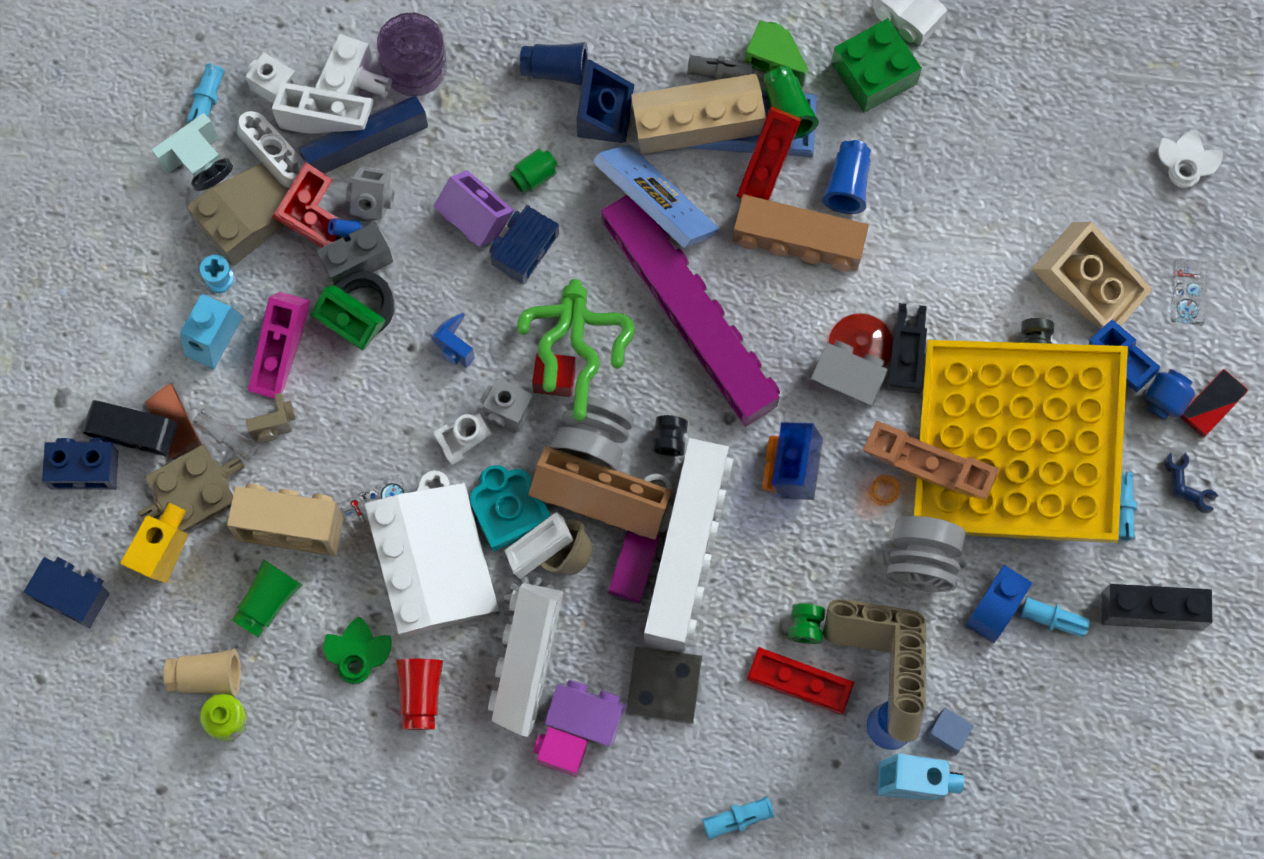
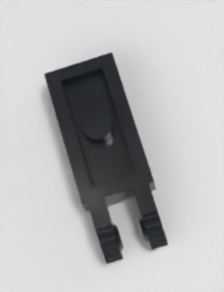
M906 303L898 304L896 324L893 328L887 390L917 394L921 392L927 328H925L926 306L919 305L916 311L917 321L915 327L905 325L907 317Z

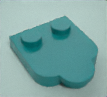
M500 465L489 466L481 473L479 485L471 492L470 504L493 552L518 541L551 516L543 501L528 495L533 479L524 470L513 469L508 471Z

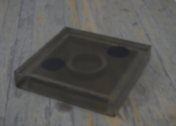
M635 646L626 715L693 724L702 655Z

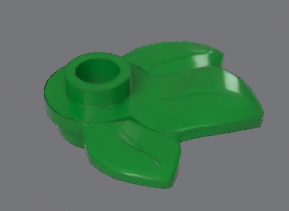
M357 617L347 626L342 637L326 634L323 650L327 659L337 665L338 674L343 681L349 684H360L370 676L372 668L384 664L388 659L392 648V639L390 635H381L373 638L367 623L361 617ZM354 662L361 664V669L357 673L349 672V666Z

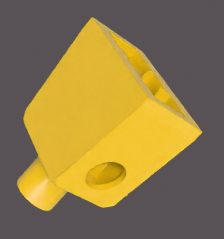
M167 502L159 520L147 515L120 564L149 578L168 583L188 537V533L178 529L186 510Z

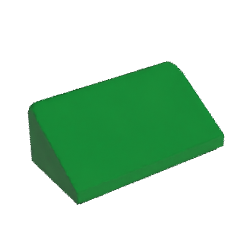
M334 285L324 288L310 316L362 351L366 349L386 321L383 317Z

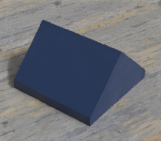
M590 59L585 61L576 118L577 137L624 143L627 138L632 105L631 94H633L635 84Z

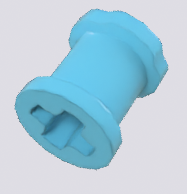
M215 254L209 255L201 262L200 274L205 280L207 287L213 292H226L233 285L234 275L224 257Z

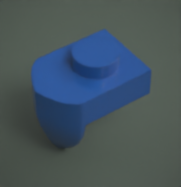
M460 313L443 322L430 337L443 350L441 353L449 362L454 365L461 363L467 368L475 359L473 348L454 334L465 316L464 313Z

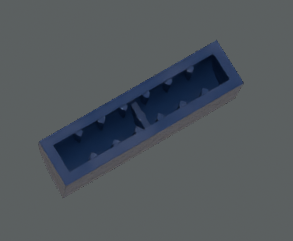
M414 95L369 115L364 130L331 132L298 148L306 163L325 174L428 128L426 113L419 99Z

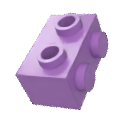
M468 170L451 176L433 205L442 213L445 220L453 223L465 234L469 241L477 244L479 247L494 241L500 235L514 212L510 206Z
M568 679L567 684H557L544 724L607 746L613 745L627 706L619 702L620 696L603 690L600 691L599 695L586 691L588 685Z

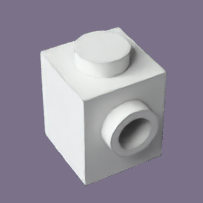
M264 52L258 60L251 62L246 71L245 77L250 90L272 104L275 101L281 82L299 85L294 70Z

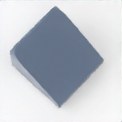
M944 707L927 737L957 755L974 725Z

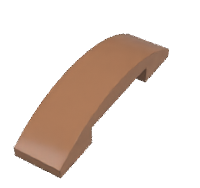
M876 421L863 448V451L872 457L914 477L981 500L987 499L1000 471L997 467L969 456L965 459L909 437L907 432L880 421Z

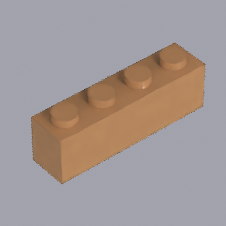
M743 194L732 241L738 242L740 246L747 249H756L757 247L767 249L777 256L785 257L792 255L801 257V260L810 264H818L820 262L830 264L839 271H858L869 224Z
M545 446L536 465L528 495L545 503L563 507L574 513L583 514L600 520L605 524L614 525L634 532L639 536L655 540L673 490Z

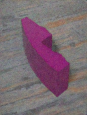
M627 530L608 594L640 604L661 536L657 535L654 540Z

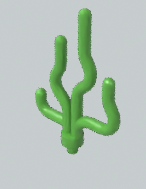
M572 279L569 281V285L562 289L561 305L534 306L524 310L517 321V332L520 335L527 334L530 329V323L535 319L559 318L558 324L540 339L538 345V356L545 366L543 389L546 392H553L556 388L558 364L555 355L551 351V347L571 327V347L586 360V366L577 377L573 409L574 419L576 421H583L587 414L589 384L598 373L600 366L598 354L593 348L585 344L583 340L585 323L593 326L615 325L622 328L621 333L613 342L611 351V365L615 369L621 368L624 364L625 348L634 337L635 326L634 322L622 313H593L589 311L586 306V288L582 286L580 280Z

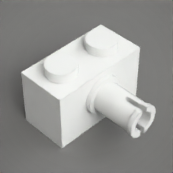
M339 34L315 88L355 96L358 95L360 89L386 98L388 95L386 90L390 91L392 79L368 71L373 61L368 43Z

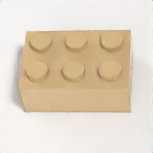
M249 483L246 484V487L235 486L227 526L240 542L336 557L344 517L337 503L332 501L333 498L330 496L313 494L312 498L299 496V492L290 489H279V493L266 491L264 486Z

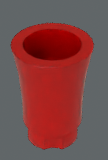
M423 658L396 660L400 690V716H403L402 730H435L434 716H438V695L443 660Z

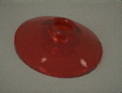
M851 314L842 318L833 327L829 336V344L834 345L836 340L854 348L852 354L863 359L866 353L884 361L882 367H885L889 362L892 334L880 319L869 314ZM862 336L868 340V343L860 345L856 339Z

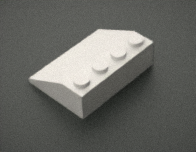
M465 483L404 493L365 503L394 619L401 639L499 612Z

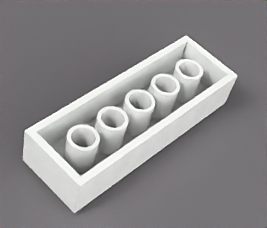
M689 438L644 631L643 646L683 655L685 646L692 647L697 620H693L691 617L692 613L699 614L704 587H700L699 582L707 581L712 555L706 554L707 549L714 550L719 522L713 520L714 517L721 518L726 490H722L721 486L728 487L733 458L727 457L729 446Z

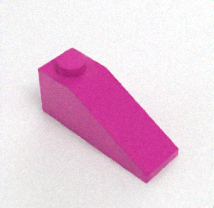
M278 292L268 298L248 391L274 399L275 394L283 393L304 332L311 300L283 292Z

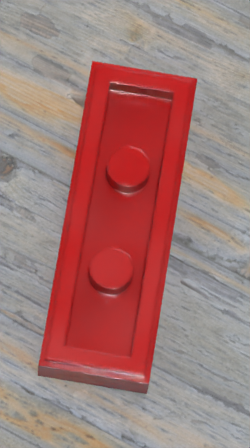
M775 107L769 109L736 195L737 197L742 199L744 194L770 201L802 120L801 118Z
M761 647L757 649L747 677V681L842 716L855 683Z

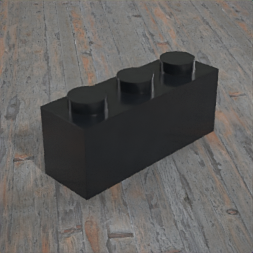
M1109 584L1101 592V625L1203 631L1213 623L1212 589Z

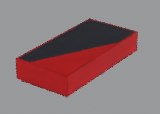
M1223 369L1193 400L1180 418L1205 438L1249 390L1228 371Z

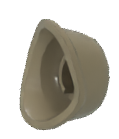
M578 520L565 522L573 541L540 564L547 571L571 576L579 573L589 563L593 551L592 541L584 531V524Z

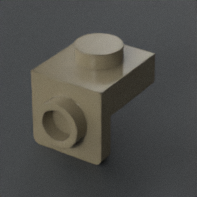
M282 393L275 394L278 412L246 419L247 429L253 441L270 442L277 439L278 435L292 432L290 421L295 420L292 402H285Z

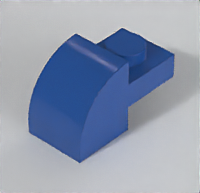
M1112 319L1089 340V345L1128 346L1126 385L1137 393L1159 373L1160 365L1136 346L1137 339Z
M1003 565L965 626L995 643L1018 609L1019 604L1033 582Z

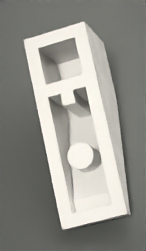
M281 82L272 111L280 129L306 134L364 130L373 105V99Z

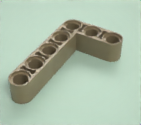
M846 599L832 600L829 602L823 629L824 637L831 643L890 653L888 733L891 737L902 742L916 740L920 733L926 707L925 617L921 613L909 609Z

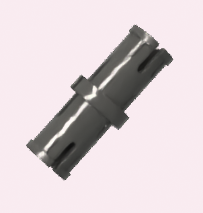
M690 54L687 75L706 76L720 80L752 74V63L725 60L723 56H718L716 59Z

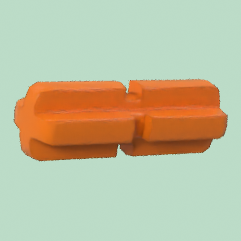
M770 436L768 440L765 460L767 464H765L762 489L767 492H778L780 490L783 469L781 464L784 462L786 438L782 436Z

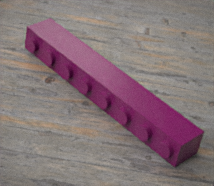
M628 195L602 209V224L744 427L778 407L780 390L776 382L771 377L766 378L760 370L762 367L760 360L753 351L748 352L741 343L743 342L741 333L736 326L728 325L723 318L725 312L716 299L711 301L705 292L707 287L703 279L697 273L695 275L692 274L687 267L689 262L684 252L680 248L675 250L670 243L671 236Z

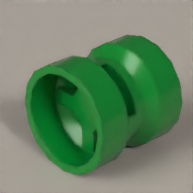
M793 604L791 616L794 619V623L789 629L788 639L803 644H821L823 632L820 629V624L825 619L826 609L813 604Z

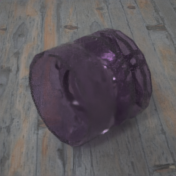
M413 12L401 13L390 18L381 27L377 37V51L384 77L392 79L391 87L398 93L407 96H422L434 91L443 82L447 72V57L443 34L437 23L428 16Z

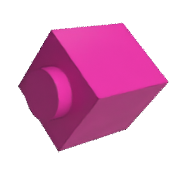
M548 727L546 735L539 734L533 753L538 754L537 762L539 765L577 778L588 747V740Z

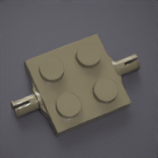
M203 444L145 476L153 490L155 503L138 511V514L142 521H144L147 515L155 518L163 513L167 502L186 510L178 527L179 530L186 532L231 507L233 493L230 490L227 477L245 469L239 456L221 466L212 458L207 447Z

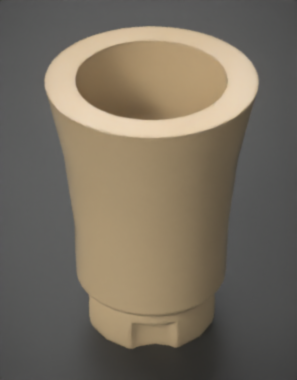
M230 649L216 653L167 658L163 669V681L166 691L228 694L236 697L241 683V665L237 650Z

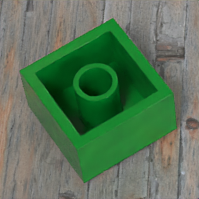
M889 18L835 46L831 61L832 66L863 113L917 85L922 67Z

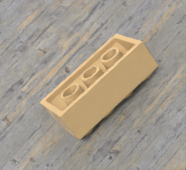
M757 74L631 94L641 155L760 135L766 120Z

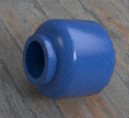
M1169 369L1168 373H1157L1145 392V399L1151 404L1149 411L1164 420L1167 419L1168 415L1177 418L1181 417L1195 395L1191 387L1193 382L1173 369Z

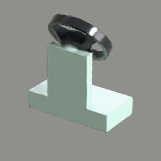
M204 113L152 149L159 164L167 174L184 164L194 176L191 185L196 191H203L215 186L226 178L233 169L230 160L227 158L220 159L218 153L210 145L219 136L212 122Z

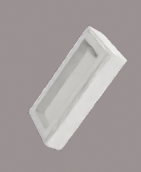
M556 512L504 551L514 575L521 579L571 543L573 539L564 518Z

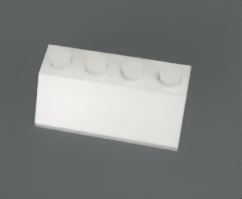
M523 583L519 591L513 590L509 610L515 612L512 624H506L502 644L507 645L505 658L499 657L495 677L500 678L498 691L492 690L488 710L494 711L492 722L525 737L529 736L536 724L564 593L563 591Z

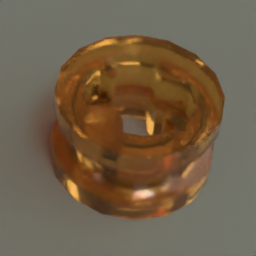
M885 474L874 479L869 487L871 500L879 506L891 505L896 501L901 492L898 480L891 475ZM884 482V486L889 484L892 487L889 493L891 498L886 499L885 495L882 497L878 495L879 483Z

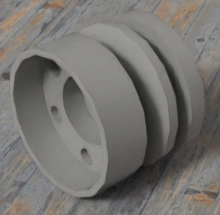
M575 395L568 397L566 403L567 411L563 412L562 421L569 427L557 429L551 448L617 471L623 455V449L616 443H623L628 440L629 432L627 430L632 428L634 417L620 406L588 396L586 418L583 421H576L573 417Z
M903 516L897 518L892 543L902 550L890 553L889 561L892 565L888 566L886 577L894 583L920 591L949 592L955 590L958 582L955 574H958L960 565L949 558L961 556L966 534L965 530L954 523L930 517Z

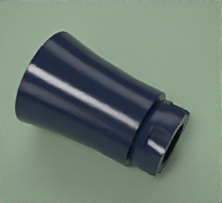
M587 43L522 46L520 51V75L533 77V79L553 80L582 86L585 61L588 60Z

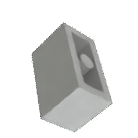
M837 340L834 345L826 343L811 380L872 407L888 372V369L882 367L884 361L867 353L864 359L852 354L853 347Z

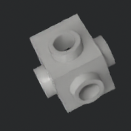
M364 167L358 168L352 183L348 184L346 192V202L351 203L350 215L359 216L367 221L382 220L386 210L392 209L395 192L390 190L391 172Z
M497 378L493 387L488 385L482 395L480 402L483 404L484 416L487 417L486 420L498 428L504 429L507 426L520 432L534 405L533 394L525 391V387L513 379L504 381Z

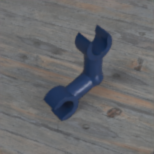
M1170 452L1165 458V467L1171 472L1172 495L1195 503L1196 508L1202 513H1211L1214 508L1207 506L1203 502V497L1215 500L1219 495L1210 489L1201 492L1186 486L1184 469L1189 464V457L1185 452L1181 457L1182 464L1178 466L1173 463L1172 453Z

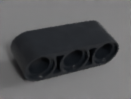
M93 400L81 432L91 438L108 439L109 442L160 456H168L179 424L159 415Z

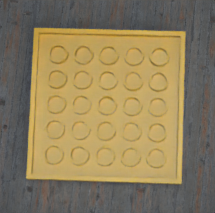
M927 340L920 441L965 459L969 456L997 467L1000 471L986 500L966 496L917 478L914 516L930 517L954 523L965 530V536L1118 543L1128 346Z

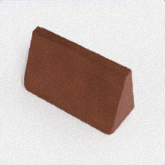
M172 383L164 386L145 401L150 414L171 419L179 424L169 451L172 459L202 445Z

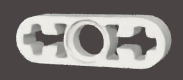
M253 111L243 113L238 121V137L281 185L290 188L297 176L294 171L299 173L305 161L263 115ZM274 145L279 148L280 153L276 155L268 154L263 147Z

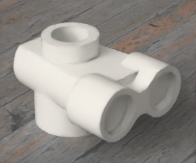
M480 413L474 416L469 414L462 415L455 421L453 426L449 427L446 424L434 431V435L451 465L464 459L465 452L492 434ZM472 429H476L474 434L469 436V432Z

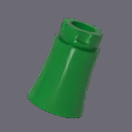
M780 66L766 73L763 79L770 107H775L802 119L794 140L813 132L817 128L819 120L811 109L802 91L800 82L789 66Z
M263 559L255 579L237 607L240 610L236 612L232 621L259 638L265 626L269 628L284 605L303 585Z

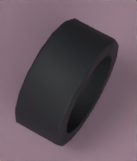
M368 271L353 272L344 276L335 285L347 294L360 287L375 289L382 298V308L378 315L386 320L379 332L383 331L390 324L395 312L394 298L388 283L379 275Z

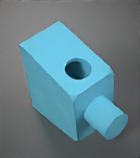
M202 294L180 333L185 357L215 369L243 315L234 308Z
M896 754L879 762L877 796L934 801L946 797L947 793L961 794L964 788L963 773L949 772V762L946 760Z

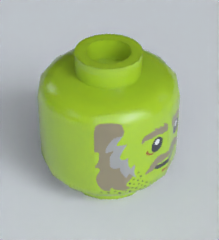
M218 694L209 698L202 706L200 722L206 733L216 740L225 742L234 740L243 733L247 726L248 715L244 705L237 698L228 694Z

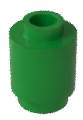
M538 148L513 166L514 170L509 172V176L522 194L528 190L533 192L557 174L555 167L558 164L548 150L543 152Z

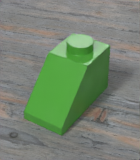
M759 20L746 51L745 63H752V69L763 73H768L780 66H789L803 87L808 67L790 31L784 29L782 25L776 22Z

